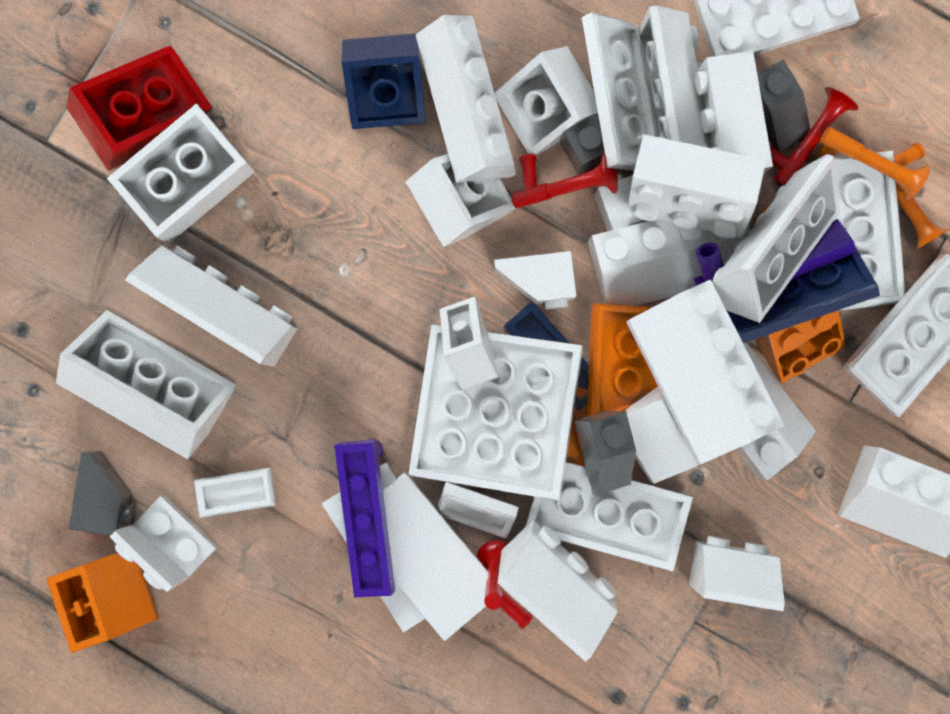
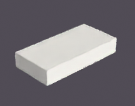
M271 467L194 480L200 518L277 505Z
M448 482L445 483L437 506V510L445 518L502 538H507L519 508Z

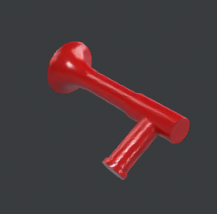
M825 87L824 91L827 95L826 106L818 120L791 155L786 157L770 146L772 164L779 169L773 178L777 185L780 187L785 186L793 174L804 166L809 159V155L819 143L824 131L840 115L849 110L858 111V105L849 96L835 88Z
M525 154L519 158L522 166L524 189L513 192L511 199L514 207L518 209L550 200L556 196L595 186L606 187L611 193L616 194L618 191L617 172L615 168H607L606 156L604 154L600 165L589 172L549 184L538 185L535 163L536 155Z
M500 540L488 541L480 547L477 553V558L488 570L484 603L491 610L500 608L518 624L519 628L523 629L530 623L533 615L505 593L498 584L501 550L508 544Z

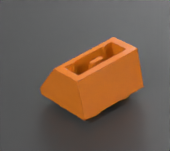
M839 310L754 339L781 383L802 374L809 367L826 357L834 355L839 349L846 346Z
M116 552L46 578L70 653L108 641L159 619L147 580L143 576L144 571L135 561L129 562Z

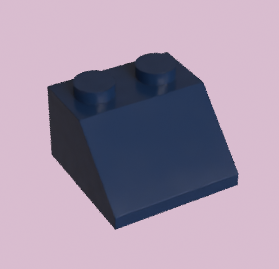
M416 34L343 40L341 62L352 129L426 123L421 58Z

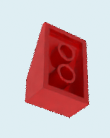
M169 45L70 87L66 109L106 169L110 171L125 164L195 104L205 113L210 112L212 106L173 47Z

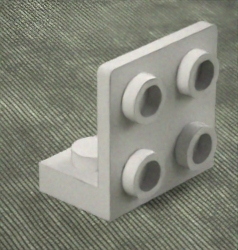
M165 495L160 496L134 524L118 529L110 536L116 543L115 549L119 555L129 562L135 561L145 571L143 576L147 582L156 589L161 590L163 588L166 592L186 581L218 548Z

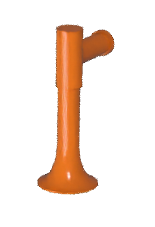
M830 126L824 131L820 142L823 143L818 148L820 158L826 154L834 156L842 153L853 160L856 159L897 182L905 192V201H910L919 193L930 172L929 165H925L917 170L900 166Z
M916 142L910 148L894 156V163L905 167L915 160L925 157V150L920 143ZM896 182L897 201L917 232L918 246L914 251L950 230L940 228L932 223L914 198L910 201H905V192Z

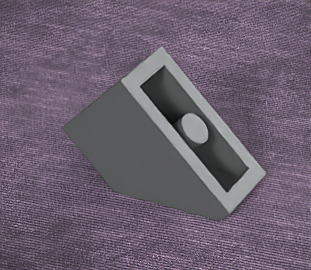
M784 59L757 74L768 139L779 152L803 140L810 131L803 90Z
M598 113L569 128L562 134L560 144L577 174L600 163L602 156L605 154Z
M608 410L574 420L592 494L596 496L631 485L636 448L626 411Z
M101 451L81 452L69 529L112 535L116 530L132 525L135 517V505L131 504L133 494Z

